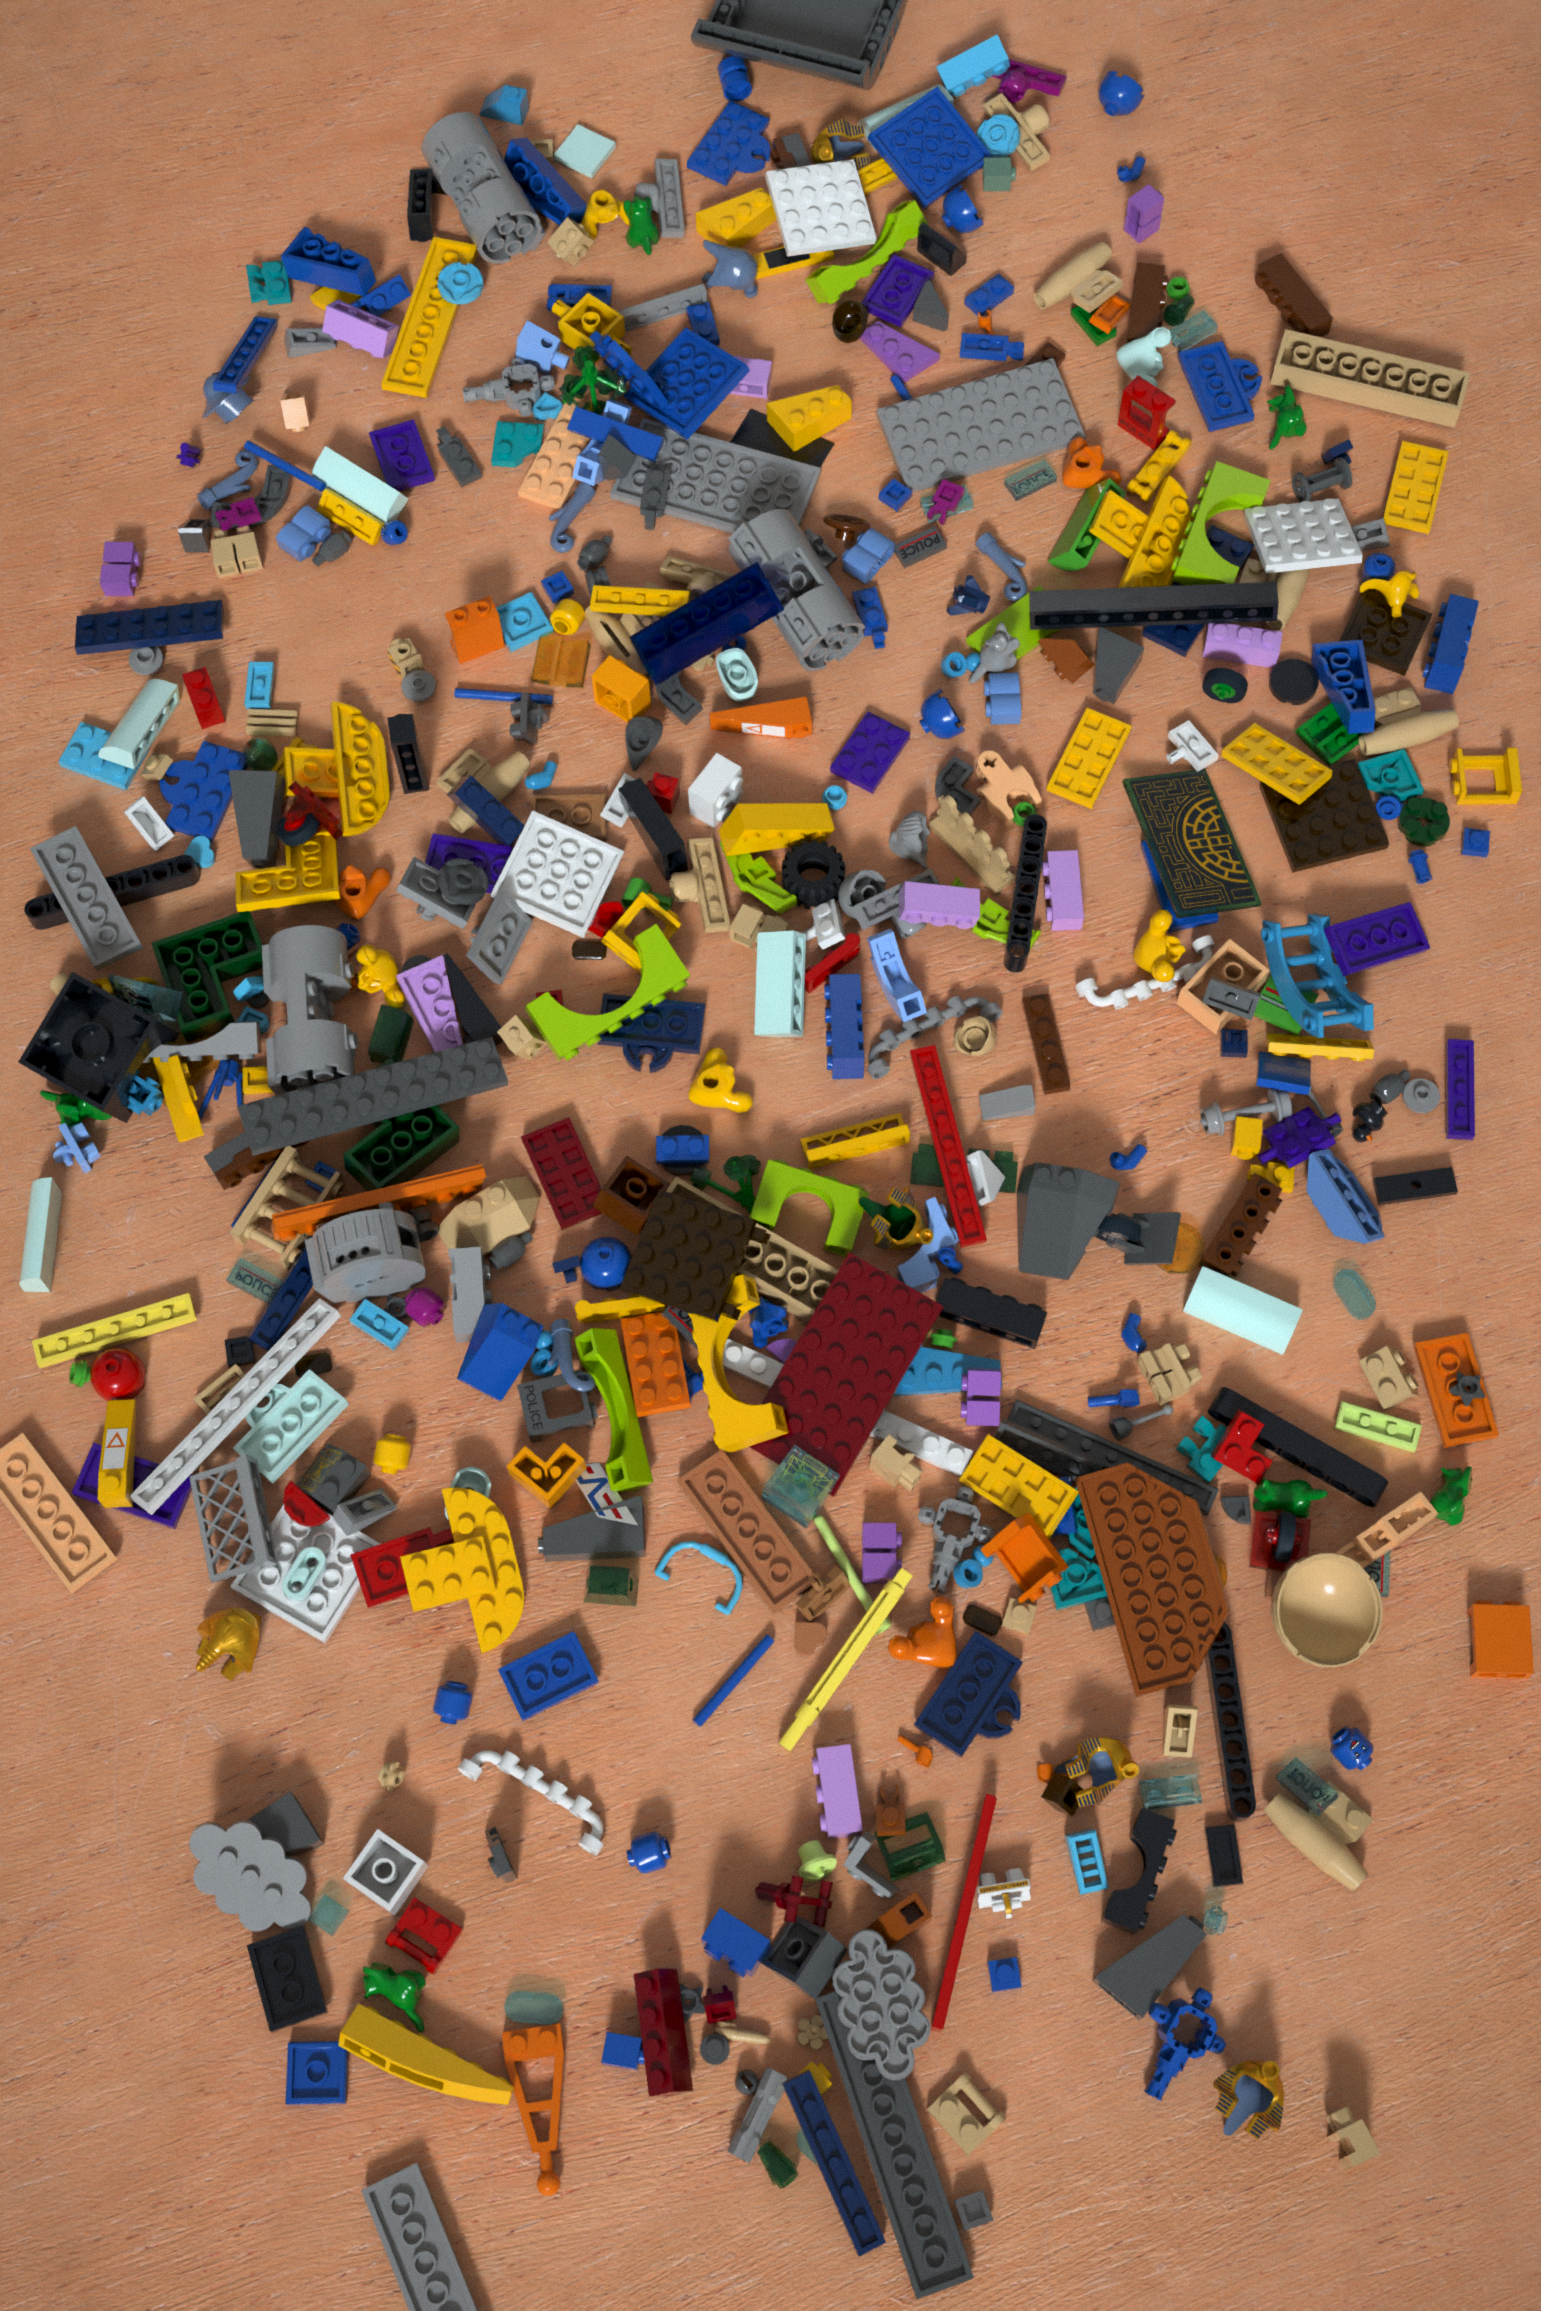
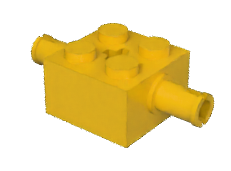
M587 293L573 308L560 299L557 300V303H554L552 313L562 318L558 322L560 340L581 355L583 352H586L588 359L596 364L601 357L593 350L595 344L589 337L597 331L602 336L604 334L609 335L629 356L631 355L633 348L620 340L625 335L624 316L590 293Z

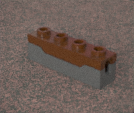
M799 133L773 139V149L770 150V157L772 163L777 164L776 170L811 165Z
M243 1132L206 1154L204 1158L225 1190L239 1185L250 1174L261 1172L265 1165L279 1158L285 1147L252 1156L246 1134ZM309 1141L291 1145V1147H301L306 1145Z

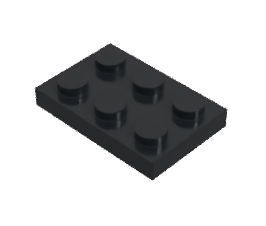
M304 1926L247 1945L271 2033L329 2013Z

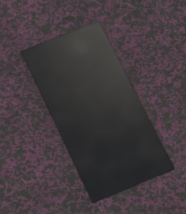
M750 409L730 443L819 468L834 446L833 442L819 437L794 452L769 424L767 415Z

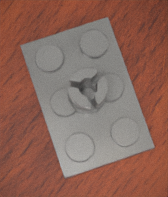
M413 857L396 891L407 899H411L419 904L416 912L421 914L420 917L422 919L432 921L436 915H439L451 924L463 929L476 903L465 905L449 900L438 887L437 877L440 871Z
M498 891L481 926H476L471 931V934H476V936L470 937L472 945L466 956L494 984H502L533 920L506 892Z

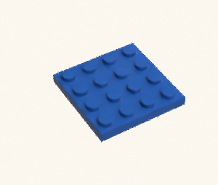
M938 86L871 132L867 138L923 209L983 168L984 158L993 157Z
M685 327L646 370L668 403L662 409L655 403L651 405L642 396V392L637 394L632 388L623 396L627 402L688 440L749 373L750 369L747 364Z

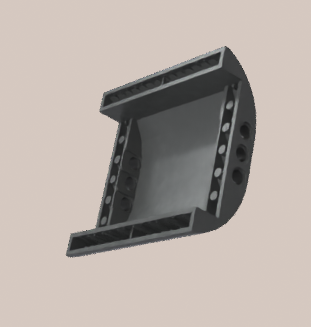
M716 0L708 20L698 18L691 34V40L695 46L869 90L875 84L883 68L901 23L907 0Z

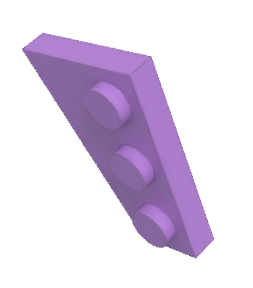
M879 321L865 329L860 337V340L890 371L900 377L903 384L940 360L939 353Z

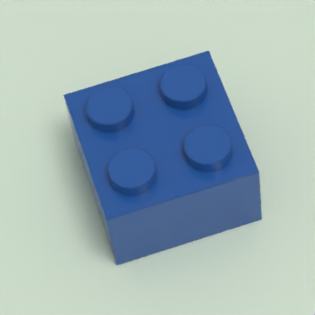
M719 1908L701 1937L703 1949L707 1955L718 1962L722 1957L729 1962V1969L743 1978L746 1974L751 1977L754 1975L771 1947L768 1938L722 1908Z

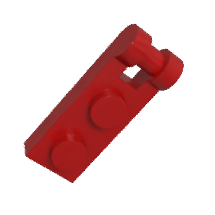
M855 933L848 934L843 945L835 951L830 950L824 955L820 963L816 966L811 965L805 970L804 989L809 994L829 979V974H835L859 955L860 937Z

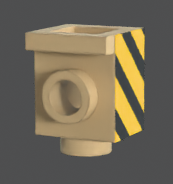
M398 638L387 648L389 659L402 681L410 672L424 671L422 657L418 654L409 638L405 640Z

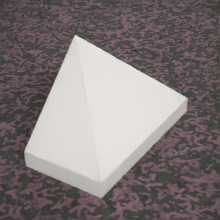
M144 796L124 811V814L154 851H157L174 836Z
M978 1150L966 1156L965 1159L978 1207L994 1201L1005 1176L983 1151Z

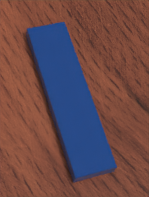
M575 407L567 427L568 431L603 444L608 435L613 436L634 455L656 462L664 442L663 437L579 407Z

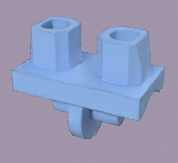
M80 1122L69 1128L66 1123L59 1125L58 1127L68 1145L64 1146L62 1141L55 1144L57 1148L53 1153L55 1162H65L66 1166H71L74 1163L72 1157L75 1156L84 1173L92 1170L89 1164L100 1158L101 1155L93 1142L82 1148L79 1147L78 1143L90 1137L83 1123Z

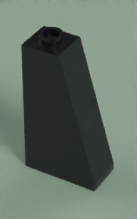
M638 778L634 781H628L618 788L621 804L665 880H670L671 874L674 872L687 871L685 843L642 779Z

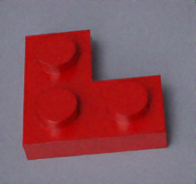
M1238 1409L1211 1457L1259 1484L1273 1462L1270 1458L1251 1448L1265 1424Z

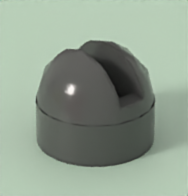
M742 2070L737 2074L735 2086L741 2094L751 2095L757 2090L759 2080L753 2071ZM744 2074L753 2084L750 2090L740 2079Z

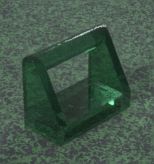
M928 1812L906 1819L905 1826L907 1832L925 1825L930 1838L889 1854L884 1840L894 1836H877V1831L873 1832L874 1836L877 1837L876 1842L892 1882L946 1862L942 1843Z

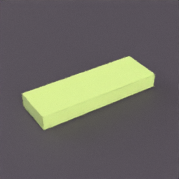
M1342 1401L1334 1429L1414 1453L1417 1448L1422 1425Z

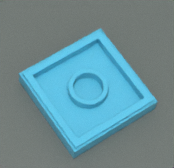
M532 591L496 608L500 617L503 639L510 652L554 632L553 626Z

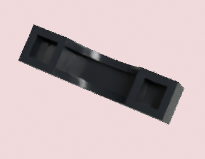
M1145 1808L1140 1809L1130 1840L1141 1852L1143 1858L1142 1876L1134 1886L1124 1890L1112 1891L1101 1922L1133 1935L1138 1931V1928L1144 1929L1149 1915L1148 1912L1144 1911L1147 1901L1153 1902L1158 1889V1885L1154 1884L1157 1872L1163 1873L1168 1857L1163 1856L1166 1845L1172 1846L1177 1830L1172 1828L1175 1820Z

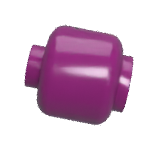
M416 1287L405 1299V1312L422 1327L430 1324L436 1325L444 1317L445 1302L429 1287Z

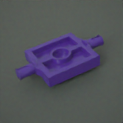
M1309 1106L1298 1111L1281 1122L1263 1130L1264 1137L1271 1148L1257 1154L1258 1159L1264 1164L1277 1157L1284 1161L1289 1169L1308 1159L1312 1152L1324 1150L1336 1144L1334 1136L1328 1128L1341 1122L1340 1116L1335 1112L1321 1119L1315 1115Z

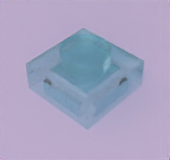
M324 1894L308 1920L333 1937L350 1911Z

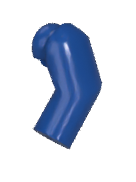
M1136 157L1132 168L1124 165L1123 169L1120 166L1117 170L1118 179L1122 182L1138 179L1146 163L1143 157Z
M1137 1144L1129 1155L1113 1152L1109 1157L1110 1165L1116 1170L1134 1169L1148 1151L1143 1145Z
M943 1246L939 1249L937 1259L953 1274H958L962 1270L963 1264L956 1258L955 1249L951 1246Z
M1129 1313L1121 1336L1131 1351L1141 1353L1147 1346L1146 1341L1142 1339L1137 1331L1141 1317L1137 1314Z

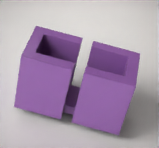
M1149 184L1128 198L1124 231L1138 243H1141L1158 231L1161 222L1165 198Z
M105 542L103 562L108 564H102L100 585L105 596H134L135 587L139 585L137 567L141 566L142 561L141 553L137 552L134 542Z
M967 1367V1374L961 1375V1391H966V1402L961 1401L960 1418H965L966 1425L999 1426V1398H976L972 1396H1000V1368Z
M863 1523V1584H886L888 1580H892L899 1568H902V1559H896V1548L901 1549L902 1532H896V1523Z

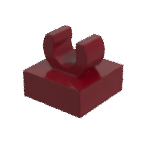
M726 1985L722 1986V1993L712 1994L711 1988H707L706 1996H703L708 2024L737 2018L733 1993L728 1990Z

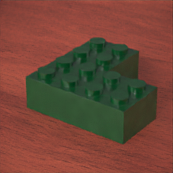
M250 911L239 912L151 943L180 1029L187 1043L222 1031L227 1025L235 1022L221 982L263 968V944Z
M389 1058L377 1068L394 1064L395 1062ZM438 1105L371 1123L376 1129L343 1154L344 1166L367 1192L408 1182L460 1142L459 1126Z

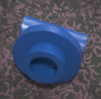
M1380 795L1376 804L1377 814L1382 819L1393 820L1401 813L1404 803L1394 796Z
M341 923L335 929L346 937L347 951L360 942L359 930L354 925Z

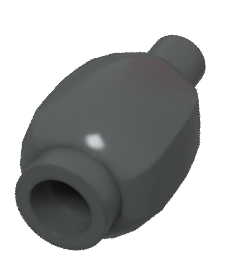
M344 530L340 533H333L320 545L319 554L312 561L319 567L325 561L333 562L349 550V544L353 542Z
M605 535L601 540H592L581 550L577 564L583 571L595 569L603 562L608 554V546L612 543L611 537Z
M1403 1069L1398 1074L1389 1073L1373 1085L1370 1099H1376L1381 1105L1391 1103L1405 1089L1404 1082L1410 1078V1073Z
M526 1231L520 1237L512 1236L501 1241L491 1251L492 1255L488 1258L490 1264L497 1271L501 1268L512 1266L524 1255L526 1245L533 1240L532 1235Z

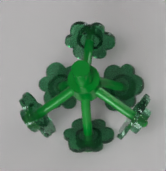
M588 345L585 348L579 346L574 351L575 355L572 357V361L579 370H582V376L567 374L564 377L562 387L558 388L562 392L560 397L564 404L571 406L573 403L578 407L579 404L574 399H582L588 385L590 386L592 401L586 402L582 409L599 415L605 410L607 402L597 400L595 388L599 389V393L602 395L615 391L612 396L614 400L616 395L621 397L622 393L626 392V383L623 382L625 376H621L617 385L619 375L616 372H612L611 368L598 371L595 367V361L599 359V353L593 350L592 346Z

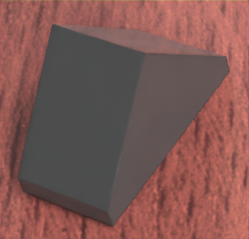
M926 281L914 305L913 322L940 331L948 330L949 315L931 281Z
M608 435L598 454L603 478L613 480L627 477L637 458L610 435Z
M187 519L178 528L185 553L209 552L211 537L210 519Z

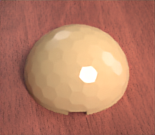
M1317 1553L1305 1556L1291 1564L1283 1572L1275 1585L1271 1599V1617L1275 1632L1285 1648L1303 1662L1318 1667H1339L1350 1664L1359 1659L1370 1645L1375 1642L1381 1627L1383 1611L1377 1585L1359 1563L1346 1556L1336 1553Z

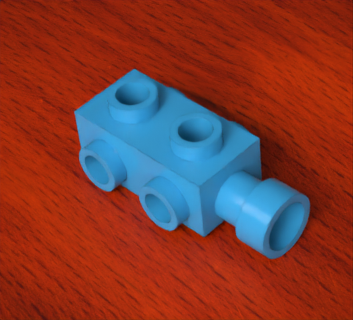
M137 1070L128 1091L127 1102L129 1103L127 1107L138 1115L143 1111L151 1116L153 1112L161 1107L165 1096L158 1090L161 1086L148 1076L145 1080L138 1077L140 1071Z

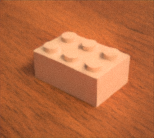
M1229 939L1180 990L1176 1004L1217 1035L1236 1014L1202 1003L1211 977L1213 976L1257 992L1266 983L1270 970Z

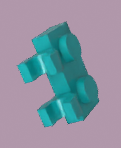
M282 260L262 262L263 268L257 265H246L252 303L262 300H268V305L291 303L288 276ZM265 281V286L258 284L259 282Z
M1201 1416L1192 1429L1207 1440L1206 1443L1199 1450L1195 1443L1185 1436L1176 1450L1191 1460L1186 1467L1208 1484L1223 1466L1222 1463L1213 1459L1211 1454L1227 1428L1220 1424L1215 1429L1209 1420Z

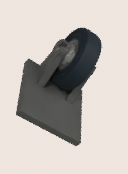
M1112 1213L1111 1216H1105L1098 1227L1100 1231L1096 1238L1106 1241L1107 1246L1126 1253L1124 1261L1126 1265L1172 1264L1181 1213H1133V1217L1118 1213V1215Z

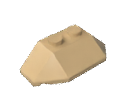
M527 1176L502 1179L455 1206L438 1226V1234L447 1249L481 1247L483 1256H485L501 1241L512 1236L518 1237L531 1229L541 1198Z

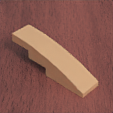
M1420 1491L1379 1519L1376 1524L1356 1536L1353 1541L1335 1553L1351 1558L1364 1569L1439 1513Z

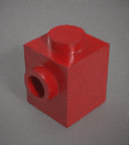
M655 772L652 781L648 780L646 787L663 812L672 814L680 795L679 779Z

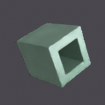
M1011 157L983 159V191H1010L1011 181H1015L1016 168L1011 167Z

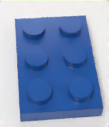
M574 1631L498 1669L522 1721L599 1683Z

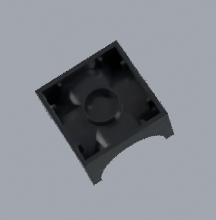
M72 972L18 1063L100 1111L127 1123L132 1115L127 1108V1096L137 1070L154 1049L163 1043L175 1042L180 1033Z

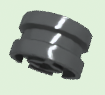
M604 566L599 567L594 572L591 570L585 571V579L590 597L592 596L593 585L610 586Z

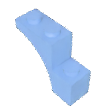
M609 399L607 400L603 416L628 425L632 407ZM591 439L587 447L577 455L572 478L592 486L605 480L598 457L603 443Z
M935 1197L926 1200L924 1208L928 1227L933 1232L932 1242L923 1244L911 1259L897 1266L898 1280L920 1293L937 1286V1277L940 1276L934 1260L938 1258L939 1249L943 1246H951L956 1250V1242L959 1241L954 1227L949 1228L946 1219H948V1215L944 1205H939Z

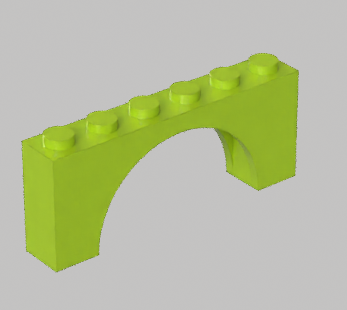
M1216 461L1213 470L1208 469L1203 482L1208 485L1207 487L1202 486L1197 500L1201 501V504H1195L1191 517L1195 518L1194 522H1188L1184 535L1188 536V539H1182L1178 552L1182 553L1181 557H1175L1171 570L1175 571L1172 581L1182 585L1234 584L1240 567L1223 559L1212 548L1206 536L1205 523L1211 517L1223 511L1244 510L1261 506L1271 480Z
M657 924L640 933L633 940L640 959L641 977L635 994L620 1008L601 1015L579 1014L560 1005L549 992L544 993L526 1005V1013L558 1061L564 1058L566 1061L573 1059L580 1053L578 1049L586 1044L588 1047L595 1045L601 1040L600 1035L607 1031L610 1034L614 1033L623 1026L622 1021L629 1017L631 1020L636 1019L645 1012L643 1008L649 1004H652L654 1007L666 999L665 994L673 990L677 993L688 985L686 981L689 979L690 973Z

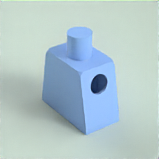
M526 321L517 338L515 357H521L525 364L530 363L536 367L537 372L545 375L551 373L554 365L566 370L571 358L559 352L561 340L532 322Z

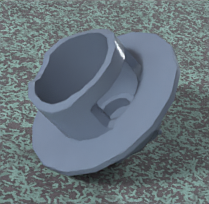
M219 372L212 373L211 376L207 377L203 386L206 408L202 417L205 418L212 412H215L227 424L240 415L254 401L242 389L251 378L250 375L247 376L237 394L213 390V382Z

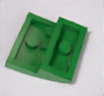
M1332 703L1295 730L1300 739L1327 765H1332L1359 744V737L1365 734H1348Z

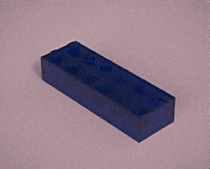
M756 562L629 638L655 685L703 657L710 655L720 647L732 642L749 630L754 629L766 620L776 616L784 608L760 565Z

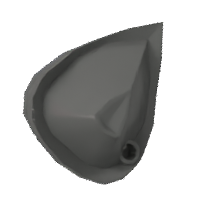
M634 717L627 724L625 741L633 771H636L662 736V722L654 717Z

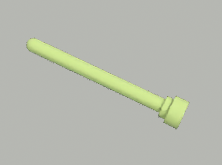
M817 1515L814 1518L815 1525L867 1612L873 1603L870 1595L827 1521L822 1515ZM888 1616L875 1635L884 1632L892 1626Z

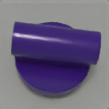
M185 442L182 443L180 446L181 454H177L176 458L180 459L181 465L194 468L195 463L200 464V460H197L200 448Z

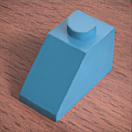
M510 85L502 86L486 96L480 110V116L523 125L529 111L527 89Z

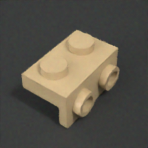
M1385 1346L1359 1360L1383 1409L1387 1410L1409 1397L1415 1398L1419 1396L1416 1390L1419 1387L1415 1377L1411 1373L1408 1374L1403 1364L1406 1363V1360L1399 1349Z

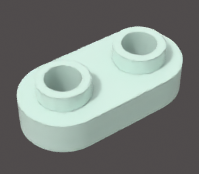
M308 1547L302 1550L284 1577L282 1590L289 1599L293 1601L305 1599L326 1569L327 1559L320 1549ZM312 1559L318 1560L315 1567L308 1566ZM295 1584H302L300 1591H293Z

